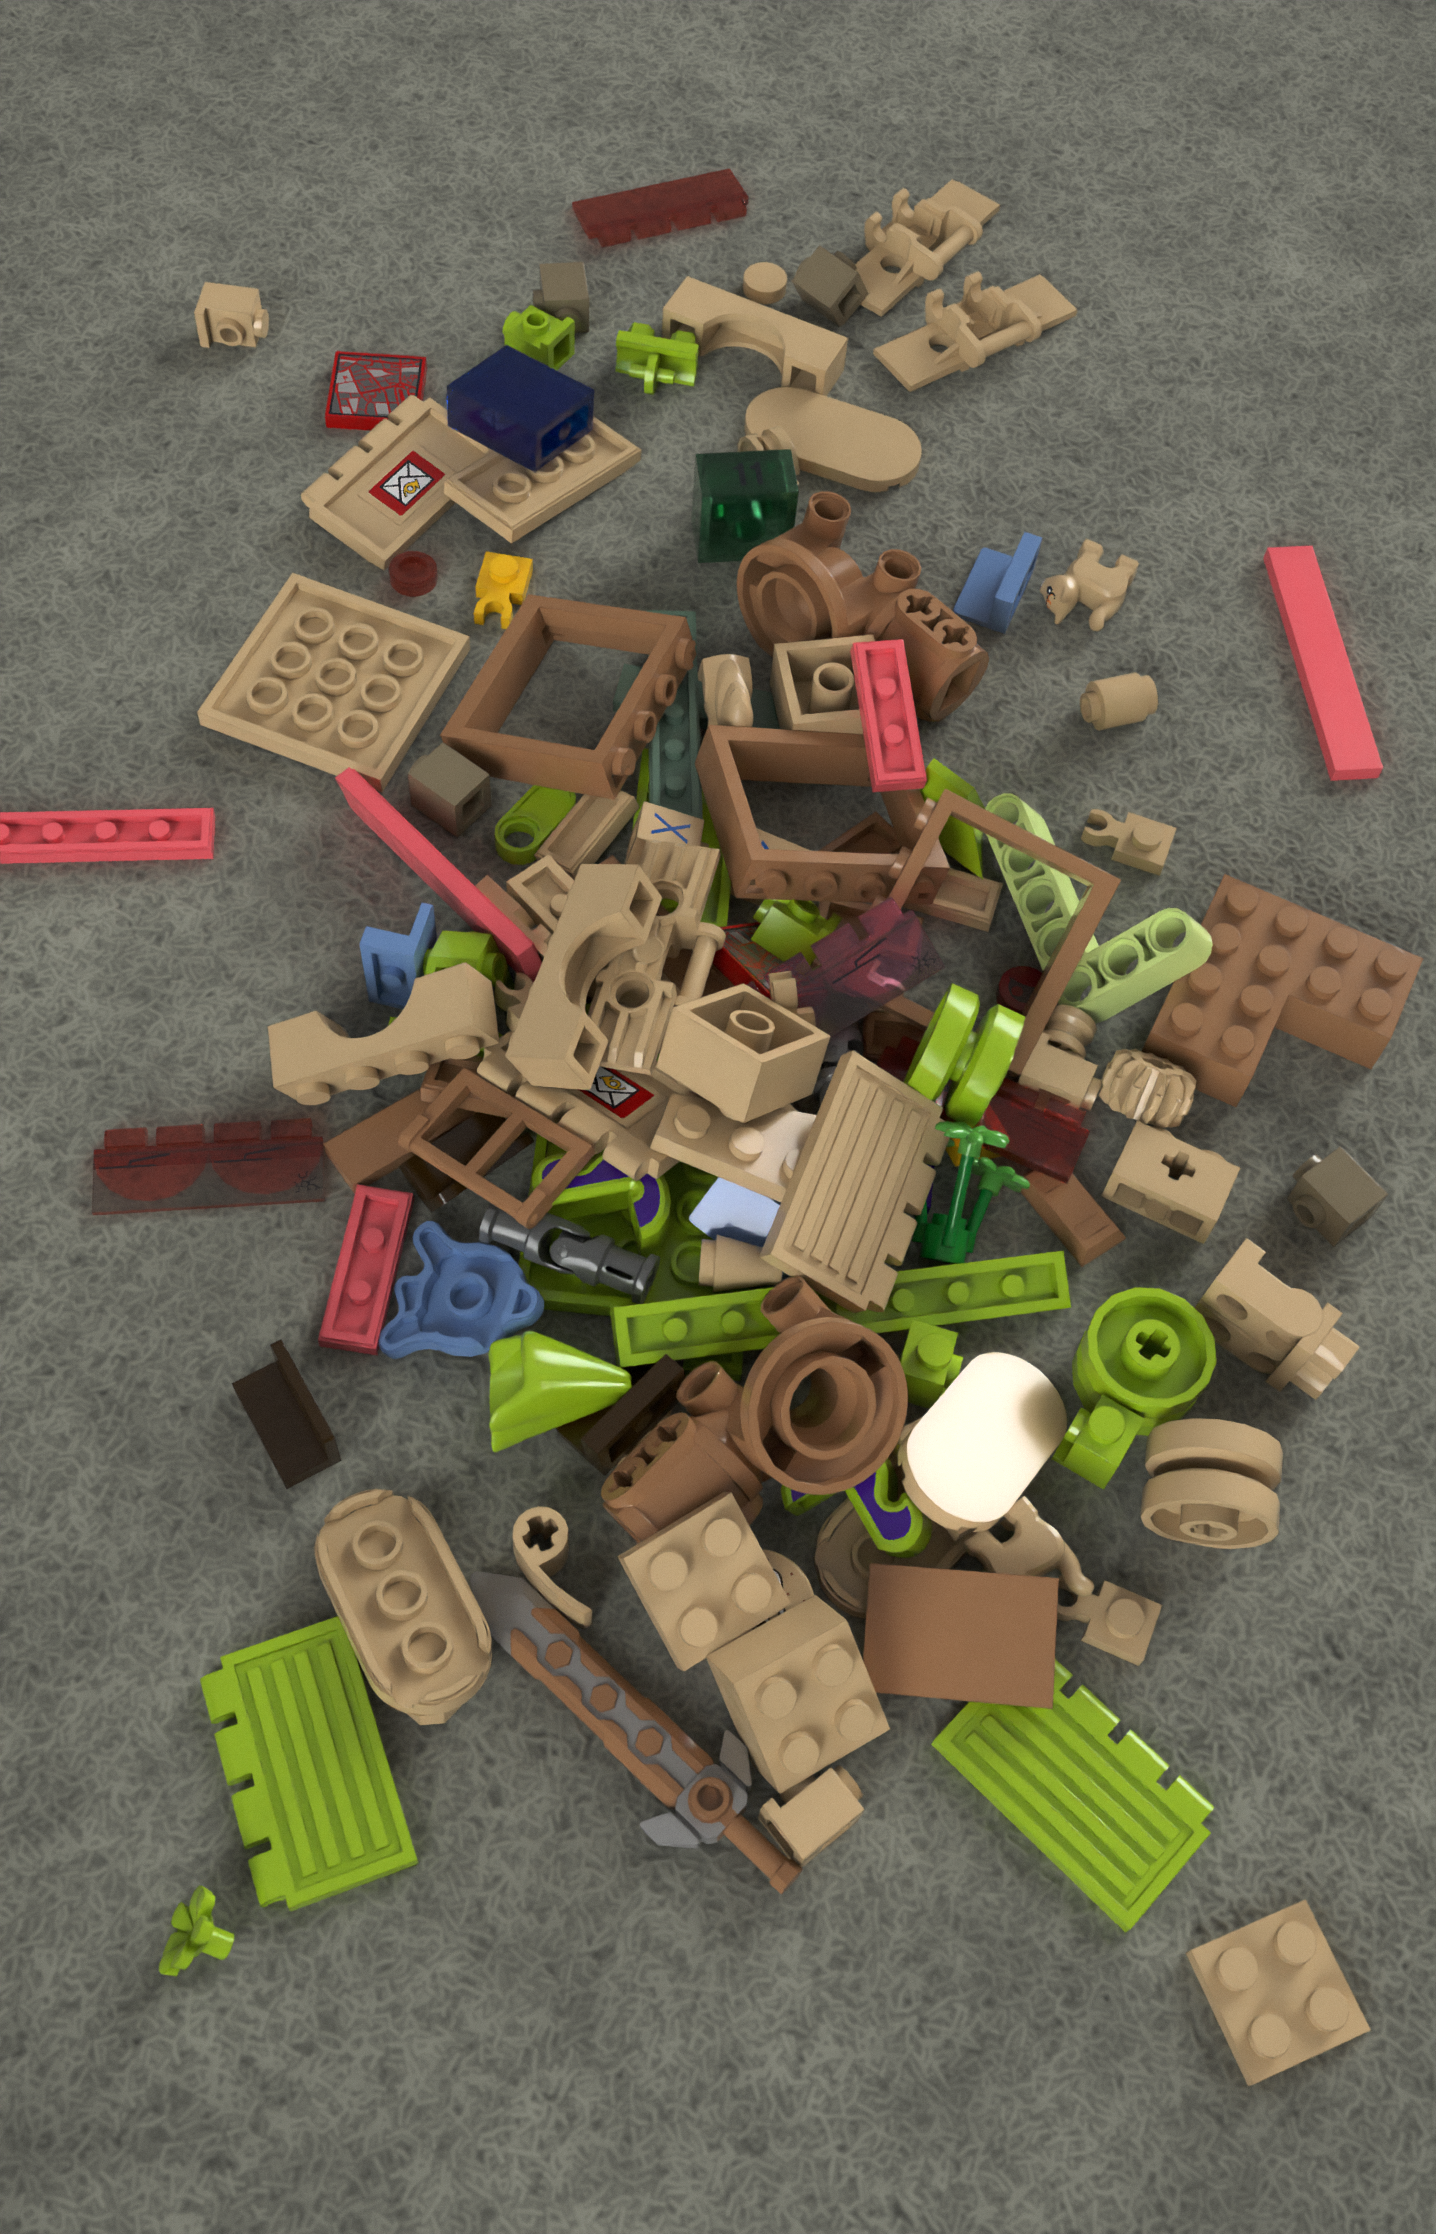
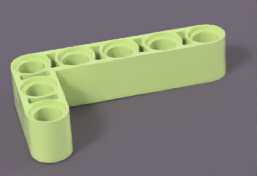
M1003 793L994 797L985 807L989 812L1011 823L1017 821L1015 825L1055 845L1044 819L1019 797L1011 793ZM987 835L1039 963L1044 971L1080 901L1069 876L1038 860L1027 870L1029 865L1035 860L1034 858ZM1054 901L1052 907L1045 913L1048 904ZM1178 908L1161 910L1098 946L1093 934L1058 1004L1073 1006L1084 1011L1095 1023L1105 1021L1203 965L1212 951L1211 936L1204 927ZM1186 932L1183 941L1178 946L1172 948L1176 937ZM1138 959L1135 969L1126 974L1129 964ZM1091 985V991L1088 996L1080 1001L1083 991Z

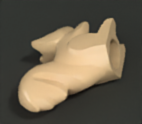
M720 654L703 658L698 670V681L702 682L705 702L703 705L708 717L707 727L708 725L752 727L753 710L750 700L752 698L753 684L749 658L736 654Z

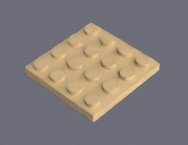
M292 573L197 711L199 722L204 727L336 776L350 767L355 769L376 791L382 793L470 651V637Z

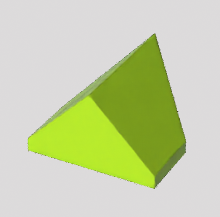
M933 758L925 770L927 782L923 789H919L924 802H926L927 798L937 802L944 789H947L985 809L972 785ZM950 815L938 837L943 851L983 880V832Z

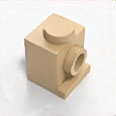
M210 282L204 283L194 312L201 347L210 348L211 342L224 343L228 346L256 347L259 337L266 338L269 327L268 311L261 307L259 289Z
M1042 1032L1021 1073L1012 1099L1073 1124L1080 1107L1091 1111L1101 1088V1080L1093 1077L1098 1065L1084 1060L1082 1056L1073 1051L1060 1050L1048 1045L1051 1035Z
M838 1765L834 1769L830 1767L817 1779L811 1775L782 1792L780 1797L785 1802V1805L781 1808L773 1798L769 1799L762 1805L758 1819L789 1859L792 1858L800 1867H803L858 1822L865 1810L858 1802L863 1795L852 1776L842 1766Z

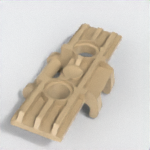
M951 180L927 200L922 199L914 206L913 211L908 205L909 192L907 189L902 188L894 195L892 200L893 217L891 222L881 229L882 216L878 212L873 213L865 222V245L870 252L855 265L857 267L856 271L859 273L869 294L860 305L882 317L915 286L920 287L924 283V278L935 280L942 274L943 266L967 244L973 245L982 237V226L999 211L1000 204L958 181ZM895 266L900 268L901 271L899 273H890L883 268Z
M977 271L966 276L964 295L961 302L953 303L943 308L944 293L942 289L939 288L928 293L925 302V320L927 325L875 348L873 354L909 392H912L957 370L964 372L969 369V366L972 368L978 367L985 362L986 357L1014 344L1018 347L1023 345L1025 341L1032 342L1040 338L1042 331L1075 317L1077 309L1041 275H1037L1004 291L999 286H991L981 291L982 275ZM944 345L948 349L943 353L934 351L931 346Z
M651 839L646 840L638 865L660 893L662 899L675 900L678 906L668 915H656L645 944L629 949L609 961L597 974L588 990L587 995L593 997L588 1016L609 1040L600 1062V1067L652 1075L672 1008L702 997L715 952L723 948L726 938L725 932L720 927L700 922L721 856L720 849ZM681 949H693L680 993L677 995L673 982L660 980L666 957L676 958ZM620 1001L623 1003H628L630 1007L636 1008H626L621 1006L618 1002Z

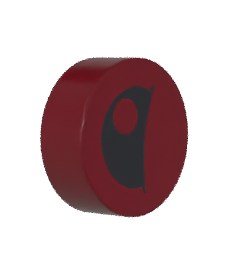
M1017 966L1007 970L1000 978L997 987V1003L1022 1014L1042 972L1028 966Z

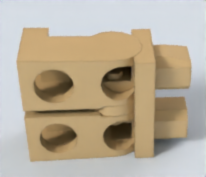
M1246 1238L1215 1278L1195 1309L1203 1315L1216 1343L1251 1368L1261 1373L1270 1374L1265 1382L1280 1392L1290 1381L1316 1400L1332 1379H1336L1344 1370L1360 1346L1333 1328L1343 1314L1329 1303L1322 1309L1318 1300L1311 1293L1303 1289L1288 1287L1260 1266L1258 1262L1266 1252Z

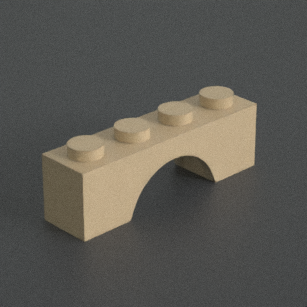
M689 276L684 279L663 308L662 338L671 339L672 333H675L677 330L694 333L695 344H699L698 356L700 357L713 350L732 346L746 347L759 351L768 356L777 365L781 373V387L802 388L827 396L844 371L848 343L847 337Z
M580 865L572 888L568 891L566 903L555 931L549 939L547 951L536 979L530 987L528 999L517 1027L510 1037L509 1047L505 1054V1057L532 1086L591 1089L609 1040L586 1014L585 1004L588 990L597 974L609 961L629 949L645 944L662 900V896L639 865Z
M466 962L415 978L409 1000L400 1015L389 1026L371 1036L350 1038L344 1027L318 1011L268 1026L273 1088L292 1097L303 1105L325 1103L330 1100V1095L350 1089H371L379 1084V1080L398 1074H419L428 1070L430 1064L446 1059L471 1058L476 1056L480 1049L500 1043L492 981Z

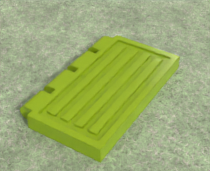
M336 1616L221 1656L220 1660L223 1669L203 1676L200 1679V1684L211 1724H217L236 1717L238 1724L221 1729L214 1734L227 1785L232 1786L252 1778L255 1786L241 1790L231 1796L244 1848L250 1849L269 1841L271 1843L272 1850L258 1854L248 1860L260 1907H266L273 1902L286 1899L288 1909L294 1911L419 1864L358 1660L339 1617Z
M1055 1659L1053 1709L969 1701L934 1739L931 1745L1126 1933L1131 1930L1211 1834L1201 1823L1211 1813L1214 1806L1181 1775H1178L1166 1790L1156 1782L1170 1765L1131 1729L1118 1744L1107 1735L1121 1719L1083 1684L1069 1699L1061 1693V1688L1073 1675Z

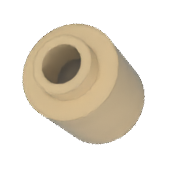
M1129 673L1091 681L1087 684L1085 693L1080 697L1081 714L1087 723H1093L1096 730L1142 722L1146 719L1147 715L1154 714L1158 706V695L1154 681L1150 676H1140L1138 673Z

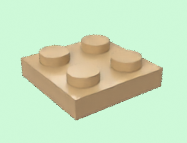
M722 1492L617 1556L678 1669L684 1672L705 1659L708 1654L737 1639L791 1604L731 1492Z
M1306 1899L1186 1952L1248 2086L1254 2085L1371 2031Z

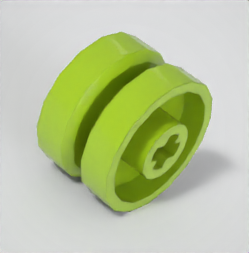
M951 983L927 1026L903 1083L935 1102L948 1080L951 1079L952 1083L944 1104L945 1114L947 1117L965 1122L974 1128L1007 1074L1024 1026L1025 1016L997 1004L986 1012L976 1031H971L980 1007L979 995Z
M1131 1288L1112 1295L1095 1311L1072 1360L1073 1386L1083 1407L1087 1411L1092 1413L1103 1394L1143 1417L1145 1420L1136 1435L1148 1436L1152 1429L1169 1421L1182 1420L1190 1412L1197 1398L1203 1393L1209 1384L1217 1362L1215 1338L1203 1315L1184 1298L1160 1288Z

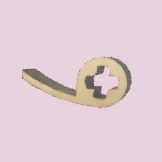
M537 1506L526 1510L518 1517L513 1526V1549L517 1565L531 1586L553 1608L582 1629L588 1628L592 1625V1609L574 1599L549 1578L562 1569L568 1559L569 1530L565 1519L559 1512L549 1507ZM539 1533L542 1534L544 1541L551 1537L552 1547L548 1550L540 1551L538 1544L531 1548L530 1537Z

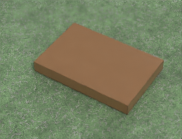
M870 1563L863 1662L875 1692L1053 1709L1059 1578Z

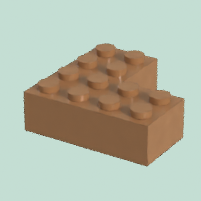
M1224 874L1201 923V926L1207 930L1212 939L1211 954L1207 961L1199 968L1174 981L1141 1052L1148 1054L1151 1052L1160 1058L1169 1059V1062L1175 1065L1183 1066L1186 1072L1191 1073L1196 1079V1090L1234 1107H1237L1248 1087L1274 1027L1372 1069L1391 1040L1423 958Z

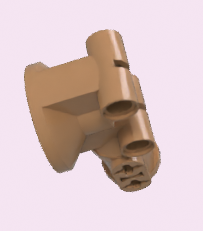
M830 491L814 493L809 499L803 523L751 549L740 564L737 575V595L744 621L759 647L771 657H773L774 644L863 635H874L875 641L903 639L916 716L929 722H938L956 710L979 684L988 666V653L977 644V636L971 626L934 595L921 589H915L921 573V565L912 554L899 549L884 551L879 556L874 573L864 578L855 561L840 549L851 513L849 502L839 494Z
M801 1276L786 1278L770 1290L761 1304V1312L777 1329L780 1335L771 1341L761 1352L748 1374L744 1387L735 1383L718 1362L710 1361L695 1368L682 1381L676 1395L678 1401L692 1416L682 1412L673 1414L664 1419L644 1438L605 1480L601 1489V1496L605 1501L602 1504L603 1507L637 1543H640L724 1491L733 1494L750 1526L759 1515L763 1506V1498L759 1494L763 1489L761 1482L767 1481L770 1478L775 1479L794 1491L811 1495L834 1494L858 1485L876 1472L887 1460L900 1438L906 1419L908 1407L907 1382L902 1365L890 1345L872 1330L831 1312ZM810 1374L811 1387L808 1396L798 1407L789 1410L794 1391L802 1379Z

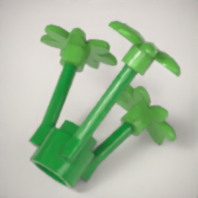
M946 1121L937 1123L935 1129L945 1132L944 1136L960 1139L957 1152L962 1154L949 1214L933 1213L932 1222L928 1223L927 1203L925 1202L921 1214L914 1215L917 1225L911 1241L922 1243L919 1257L959 1264L965 1262L966 1252L973 1253L976 1234L992 1196H998L1002 1185L1021 1193L1022 1188L1029 1189L1030 1183L1023 1176L1015 1174L1014 1169L1010 1166H999L997 1168L996 1164L988 1157L978 1158L980 1157L983 1143L1006 1148V1144H1009L1007 1135L999 1131L989 1130L984 1125L972 1129L971 1126L962 1121ZM949 1138L946 1147L955 1146L954 1141ZM975 1174L982 1176L977 1186L981 1192L966 1225L967 1219L961 1218L970 1175Z

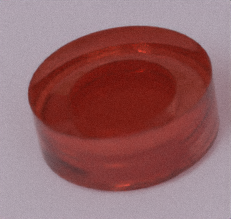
M419 551L403 552L394 557L389 564L390 584L395 591L405 596L417 597L425 595L432 591L437 584V565L434 559L426 553Z

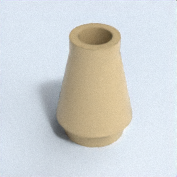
M718 1234L717 1240L702 1239L699 1286L713 1287V1293L777 1285L782 1281V1271L759 1258L763 1247Z

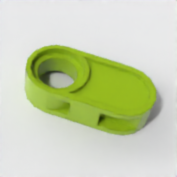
M533 785L495 826V848L498 855L504 861L514 865H524L535 861L534 854L576 804L575 792ZM515 832H525L533 837L532 843L521 848L509 845L505 839Z

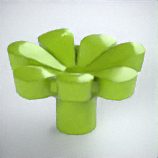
M202 1885L195 1889L189 1906L180 1902L173 1913L171 1925L177 1928L178 1931L170 1935L163 1952V1957L159 1963V1972L163 1975L177 1976L180 1969H187L193 1958L197 1957L201 1952L224 1960L231 1951L235 1936L233 1933L214 1926L211 1913L215 1905V1895Z

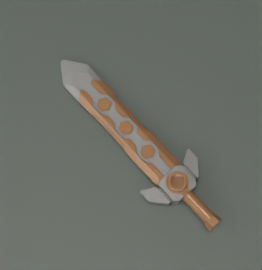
M480 1571L472 1573L470 1577L472 1593L488 1623L491 1637L534 1679L540 1680L604 1742V1747L668 1809L676 1810V1814L668 1812L641 1821L640 1828L659 1846L694 1849L699 1848V1842H705L706 1844L716 1843L725 1835L770 1879L769 1883L780 1894L787 1891L799 1877L803 1868L792 1858L788 1859L742 1815L747 1807V1792L751 1791L752 1786L747 1747L731 1731L726 1730L719 1756L720 1767L717 1764L714 1765L713 1759L654 1702L642 1696L580 1636L579 1631L523 1578Z

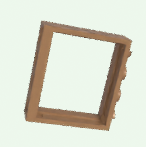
M528 594L440 734L443 743L490 774V777L615 800L627 777L633 775L636 761L645 745L654 738L657 724L667 706L672 705L677 689L684 676L694 666L693 660L697 655L695 650L696 642L692 639L687 619L681 616ZM554 640L649 655L595 750L498 733Z
M708 725L695 761V767L736 898L873 903L877 894L886 899L888 898L896 882V879L889 876L888 873L898 854L763 849L741 780L872 787L863 734ZM920 790L880 792L901 848L904 846L913 850L922 832L913 827L925 804ZM939 838L904 904L932 905L950 869ZM751 880H754L755 885H749Z
M944 789L937 802L927 798L913 827L922 831L913 850L902 846L888 873L889 876L896 879L888 898L886 899L877 894L863 921V924L872 929L862 947L852 942L838 972L845 975L855 969L854 961L878 941L887 937L950 815L1086 885L1087 888L1021 1014L1025 1016L1024 1026L1007 1074L1012 1077L1020 1076L1121 879ZM884 941L857 962V967L878 955ZM874 960L847 975L841 987L842 989L926 1031L934 1012L868 979L866 976Z

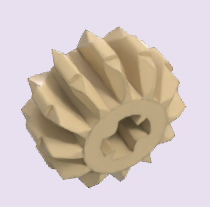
M1137 1049L1116 1050L1111 1062L1109 1061L1101 1080L1102 1086L1099 1096L1104 1103L1109 1105L1111 1110L1121 1112L1126 1115V1118L1135 1119L1141 1123L1152 1124L1160 1128H1172L1180 1126L1184 1116L1188 1115L1194 1101L1197 1081L1191 1073L1186 1072L1183 1066L1175 1065L1169 1062V1059L1160 1058L1151 1052L1148 1054Z

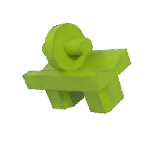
M633 322L628 331H618L616 337L617 360L615 372L629 374V377L644 379V393L654 395L658 382L672 385L674 383L689 386L695 385L699 344H695L694 333L677 330L675 333H672L671 339L655 337V330L650 325Z

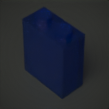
M508 345L447 385L448 427L533 472H537L593 430L594 389Z

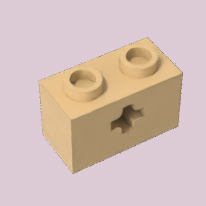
M1136 1121L1101 1196L1204 1244L1221 1214L1240 1167L1227 1162L1216 1152L1201 1150L1176 1139L1169 1131L1163 1128L1148 1126Z

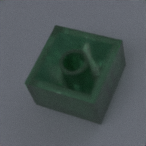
M791 449L695 454L691 522L698 563L742 561L751 549L795 527L799 490Z

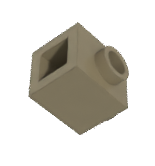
M820 245L810 257L805 258L801 262L795 277L791 280L804 302L839 327L846 323L869 294L859 273L856 271V265L842 252L836 251L833 255Z
M584 262L539 264L540 289L533 290V306L561 321L566 317L575 320V333L589 332V293Z
M443 742L429 755L419 757L408 773L411 805L457 838L491 807L490 774Z
M1340 1146L1323 1160L1317 1154L1313 1155L1296 1170L1292 1177L1297 1181V1184L1287 1200L1293 1205V1211L1302 1224L1312 1229L1316 1228L1335 1247L1372 1218L1389 1194Z

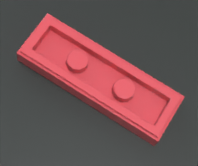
M899 639L853 643L850 654L872 791L885 792L923 789L927 778L904 641Z
M357 1184L318 1337L320 1347L378 1355L379 1337L385 1325L414 1204L413 1193Z

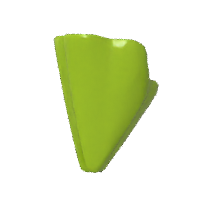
M525 1331L522 1335H515L492 1342L488 1354L491 1374L489 1427L492 1450L494 1453L502 1451L524 1440L616 1404L632 1388V1376L628 1371L534 1331Z

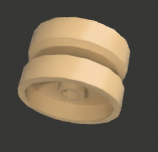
M1190 1418L1169 1421L1153 1428L1147 1437L1145 1467L1148 1474L1153 1478L1147 1481L1142 1492L1140 1517L1144 1526L1157 1535L1170 1540L1219 1549L1249 1548L1271 1542L1279 1533L1280 1502L1277 1494L1272 1490L1278 1486L1282 1479L1283 1451L1280 1442L1267 1432L1257 1428L1220 1419Z

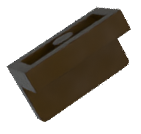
M476 1112L431 1144L466 1166L506 1119L505 1117ZM529 1132L518 1137L483 1177L532 1144L534 1140ZM416 1154L398 1166L431 1212L468 1189Z
M280 1339L270 1344L275 1362L232 1383V1386L284 1486L288 1489L340 1462L341 1457L330 1427L283 1341Z
M667 1354L657 1363L621 1367L632 1376V1388L616 1404L556 1428L557 1433L604 1476L679 1402L676 1395L680 1384L685 1379L684 1369Z

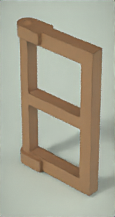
M465 1067L429 1107L413 1119L401 1133L398 1140L400 1147L427 1161L515 1218L518 1223L527 1229L534 1228L552 1208V1203L595 1154L592 1145ZM470 1093H473L508 1115L509 1118L465 1166L427 1141ZM527 1127L567 1153L522 1203L483 1178V1176Z

